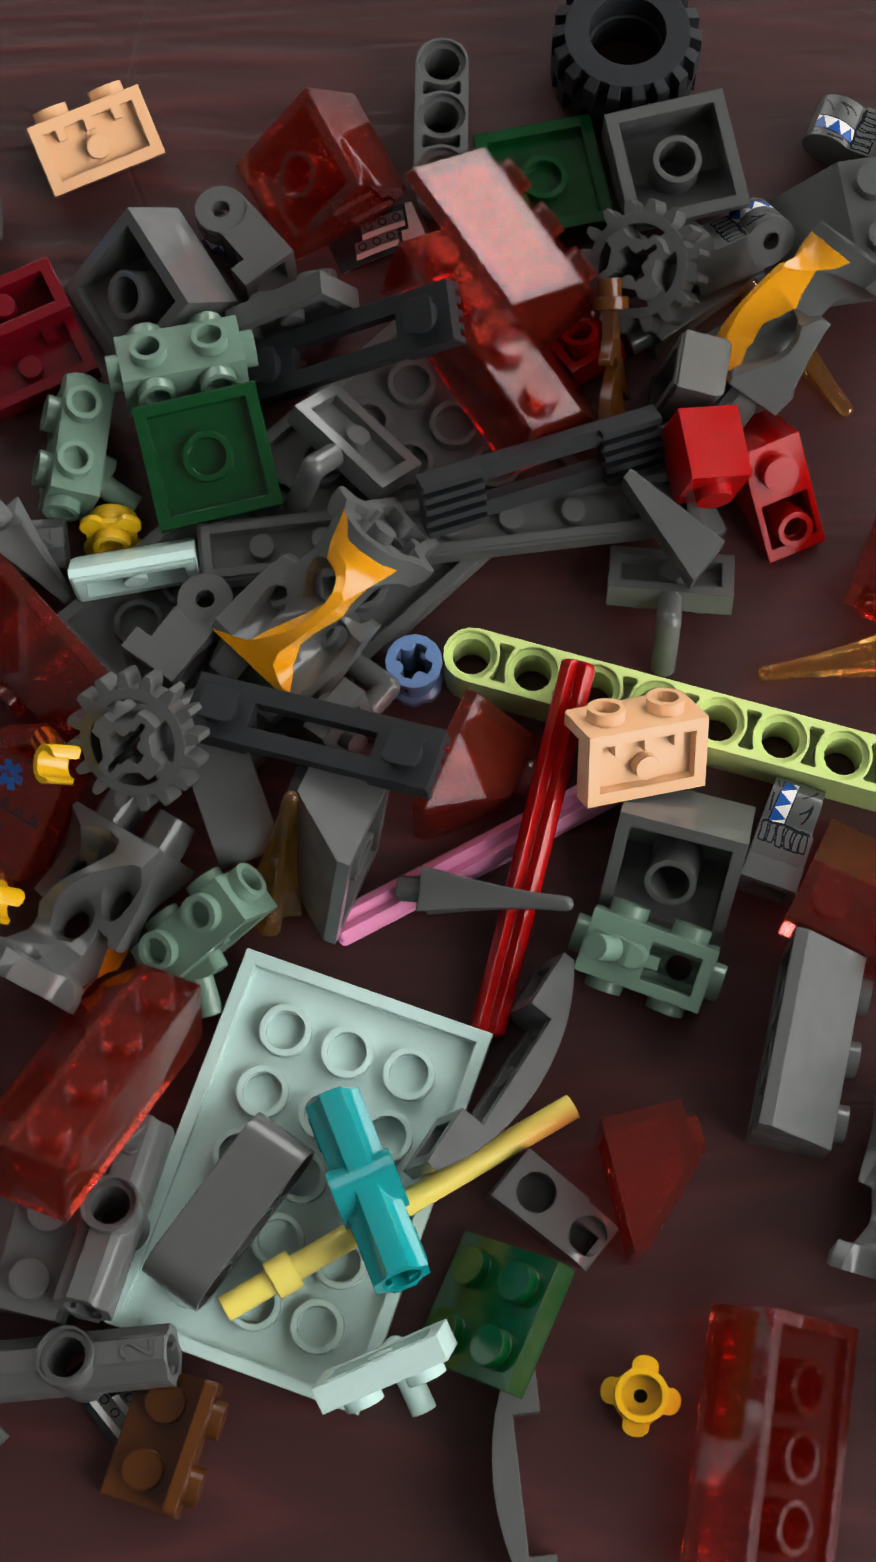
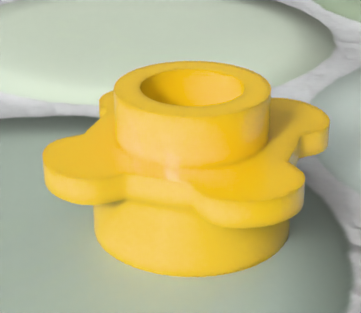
M110 503L97 506L88 516L80 520L79 529L87 537V541L84 542V552L87 555L133 548L142 540L138 537V532L141 530V520L132 509L124 505Z
M649 1355L637 1356L632 1362L631 1369L619 1377L610 1376L606 1378L600 1388L602 1400L606 1404L613 1405L622 1417L623 1431L627 1435L636 1438L646 1435L650 1424L662 1415L672 1416L676 1414L681 1405L679 1392L674 1388L668 1387L664 1378L658 1373V1361ZM639 1389L644 1390L647 1394V1399L643 1403L637 1402L634 1398L635 1391Z

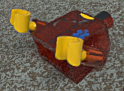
M49 723L7 725L0 730V924L8 925L11 920L7 914L8 905L19 907L25 899L23 890L14 888V881L19 882L50 870L72 819V805L76 801L79 802L91 774L89 772L78 775L75 768L83 761L79 759L81 748L76 745H68L58 731Z

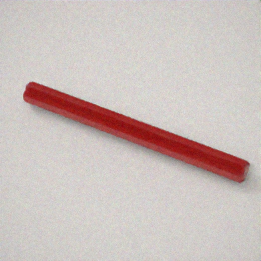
M564 659L561 662L505 887L541 893L578 743V738L564 724L565 711L587 706L595 675L594 666L590 663L577 659ZM499 910L471 1022L472 1027L492 1033L495 1038L503 1037L507 1030L509 1015L514 1002L536 910Z

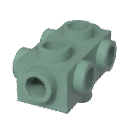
M212 311L199 312L193 315L187 324L160 328L158 325L150 322L136 324L128 330L126 335L113 337L116 354L104 356L111 392L124 391L129 416H133L131 408L249 382L248 368L259 366L252 329L239 331L236 315L221 317L218 313Z
M74 372L65 374L62 377L61 388L57 396L48 394L43 406L40 431L48 432L47 451L41 449L38 451L31 484L32 486L39 487L38 511H42L43 515L49 519L65 518L66 522L81 520L90 514L99 498L108 504L124 505L134 511L143 498L112 477L116 470L117 459L106 455L115 393L111 392L110 385L99 383L94 377L84 373Z
M239 863L231 871L224 874L219 867H215L198 877L186 888L190 896L184 900L182 906L178 907L174 903L150 918L144 925L148 933L144 934L139 943L130 950L135 957V963L139 971L147 979L151 980L159 993L180 983L188 982L199 1019L223 1012V1006L213 974L222 971L228 966L223 952L278 907L267 892L266 883L262 875L247 863Z
M618 897L613 898L610 907L598 903L592 916L580 913L568 949L579 953L574 969L587 973L584 984L616 996L621 995L623 987L648 996L645 1006L675 1018H682L684 1010L698 1014L703 999L716 1002L728 966L717 962L721 947L709 943L713 933L710 930L679 919H675L672 930L647 921L650 909ZM681 955L688 958L691 962L692 971L687 977L679 979L669 974L667 962L672 956Z

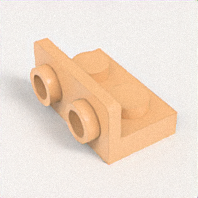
M120 80L113 81L88 92L87 95L91 102L89 104L69 111L66 103L62 102L32 115L36 125L27 128L25 134L30 145L32 144L54 198L165 154L164 147L138 84L123 89Z
M656 688L650 690L645 696L623 700L601 698L589 702L587 706L565 711L564 724L579 739L577 798L587 808L705 786L709 716L684 692L673 688Z

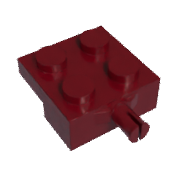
M47 256L0 276V422L44 403L48 394L57 396L61 388L62 377L65 374L76 372L90 375L95 379L102 377L99 366L74 317L72 307Z

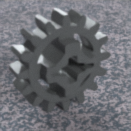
M652 198L648 200L645 208L642 202L634 199L625 200V215L607 208L603 211L608 226L604 230L589 226L586 232L595 241L592 250H578L577 257L589 262V270L576 276L578 283L589 285L593 288V291L583 300L585 305L591 307V298L597 297V279L622 278V296H628V298L632 299L638 295L639 299L645 300L648 306L641 308L629 307L628 310H618L620 331L636 335L640 327H642L645 333L660 334L661 319L672 325H680L683 321L678 308L682 304L697 308L700 304L696 296L691 293L693 286L709 283V277L697 272V264L708 260L710 252L701 248H695L693 245L703 234L701 228L691 224L683 226L687 218L686 212L675 207H671L667 211L666 203ZM642 227H658L665 233L661 236L654 234L647 238L645 235L640 234L638 229ZM644 256L648 257L644 263L641 261ZM643 271L645 275L639 278L638 275ZM601 311L600 317H599V321H601V322H602V311Z
M136 665L127 667L118 673V676L112 671L106 673L94 681L95 687L91 686L79 694L76 700L82 708L68 716L67 723L73 728L80 730V734L67 742V745L79 746L85 758L75 768L76 772L79 775L92 771L97 777L92 792L98 795L108 787L115 791V806L120 808L133 799L134 796L140 811H147L158 800L165 806L171 804L182 794L181 790H188L198 781L200 777L195 769H198L209 759L210 754L196 746V744L210 735L209 727L194 725L192 719L202 709L200 702L184 705L179 698L183 694L185 684L179 681L169 689L163 687L162 670L157 668L144 676L142 680ZM133 700H137L146 704L137 705ZM142 725H145L144 730H143L142 733L139 735V737H140L141 739H140V741H139L138 744H137V750H135V751L133 752V751H132V748H133V746L136 744V742L138 741V740L136 739V737L138 736V734H139V732H140V729H139V728H140Z

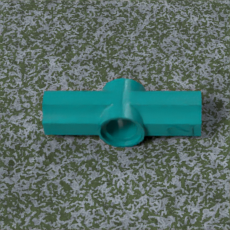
M339 1086L323 1092L305 1109L320 1153L322 1152L329 1171L325 1172V1176L345 1229L352 1230L376 1294L386 1292L395 1294L417 1285L419 1280L431 1272L417 1230L412 1225L406 1207L410 1204L389 1149H383L359 1087L343 1088Z

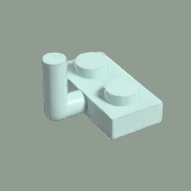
M443 1319L404 1337L398 1335L391 1336L385 1340L381 1347L324 1371L311 1391L322 1415L342 1406L347 1415L360 1412L384 1398L382 1389L397 1383L412 1417H417L436 1407L427 1382L446 1371L444 1362L449 1360L458 1343L447 1319Z

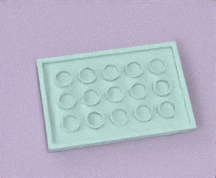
M247 948L148 1213L150 1221L149 1236L144 1245L134 1254L112 1321L104 1320V1322L117 1328L171 1323L177 1329L178 1341L182 1352L316 1400L311 1389L324 1371L383 1345L403 1291L395 1294L391 1292L376 1294L357 1247L304 1278L305 1286L282 1300L277 1294L231 1322L217 1298L264 1271L262 1263L284 1250L288 1255H291L344 1224L325 1176V1172L329 1171L322 1152L320 1153L305 1107L312 1104L319 1094L339 1086L343 1088L359 1087L383 1149H389L405 1189L427 1176L424 1175L412 1179L403 1170L436 1119L461 1108L467 1111L492 1042L493 1034ZM262 1112L315 1151L314 1156L302 1176L216 1292L199 1311H194L144 1273L142 1267L157 1242L239 1133L257 1113ZM434 1203L410 1216L420 1241ZM343 1406L338 1408L340 1410L345 1411Z

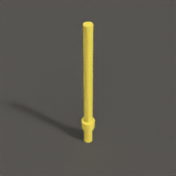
M564 1095L499 1133L493 1140L475 1153L455 1164L432 1172L406 1187L404 1190L410 1204L406 1207L409 1217L580 1118L572 1100L568 1095ZM343 1224L291 1255H288L284 1250L262 1263L264 1271L217 1297L230 1322L277 1294L281 1300L305 1286L304 1278L356 1249L358 1246L352 1230H346Z

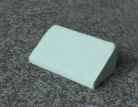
M186 538L75 557L70 560L67 571L77 600L85 602L179 586L191 576L200 574L195 539Z

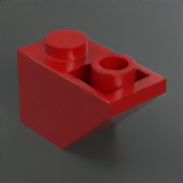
M767 409L754 414L743 428L753 475L736 494L735 499L765 560L772 563L826 540L799 431L778 414L774 415Z

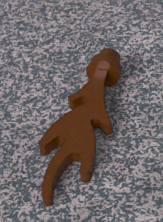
M622 278L597 279V297L591 298V310L602 311V340L598 365L599 367H606L600 392L598 420L625 413L624 401L630 399L623 364L618 310L629 309L628 296H622Z

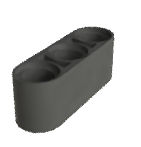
M444 37L429 40L417 52L415 60L414 194L416 207L422 215L430 220L441 222L452 220L460 215L466 207L468 199L469 59L467 51L462 44ZM442 73L453 76L445 80L433 78L434 75ZM437 126H447L453 130L447 133H436L431 129ZM436 179H446L452 182L451 185L441 188L434 187L429 183Z
M195 687L183 691L179 699L184 705L190 703ZM201 743L196 744L197 747L204 749L210 755L207 762L198 769H195L200 778L192 785L220 869L223 870L283 849L250 753L242 754Z
M262 1112L257 1113L239 1133L147 1257L142 1271L194 1311H199L216 1292L311 1162L315 1151Z

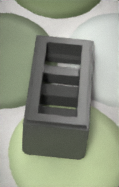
M688 329L680 335L651 378L647 406L653 404L662 416L663 423L660 426L669 422L678 408L710 406L723 395L731 353V343L727 339Z

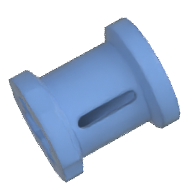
M418 634L404 635L394 641L387 651L385 663L386 670L400 682V692L395 700L409 707H418L425 703H431L441 692L443 684L441 651L435 642L426 636ZM417 663L425 666V673L417 671L412 679L404 677V669L412 671Z

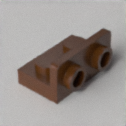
M182 1372L177 1379L176 1387L135 1390L100 1493L159 1512L174 1519H180L184 1506L195 1509L208 1472L207 1468L198 1466L206 1439L218 1441L230 1406V1402L220 1399L224 1386L220 1383Z

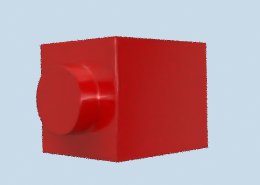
M738 405L678 408L663 429L661 437L664 440V446L662 449L665 453L664 461L672 500L675 503H696V506L702 509L726 505L734 499L736 494L753 475Z

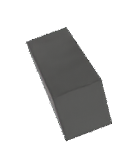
M630 468L623 477L620 488L688 589H690L719 553L725 540Z

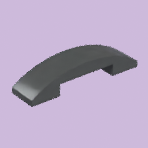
M565 952L536 967L513 1002L509 1019L525 1032L471 1114L461 1108L436 1119L403 1170L410 1178L415 1179L438 1171L478 1151L514 1120L536 1092L558 1051L571 1008L574 987V959Z
M535 1369L522 1399L500 1391L492 1432L491 1470L494 1501L501 1534L511 1562H558L557 1554L529 1557L513 1417L538 1415L540 1413Z

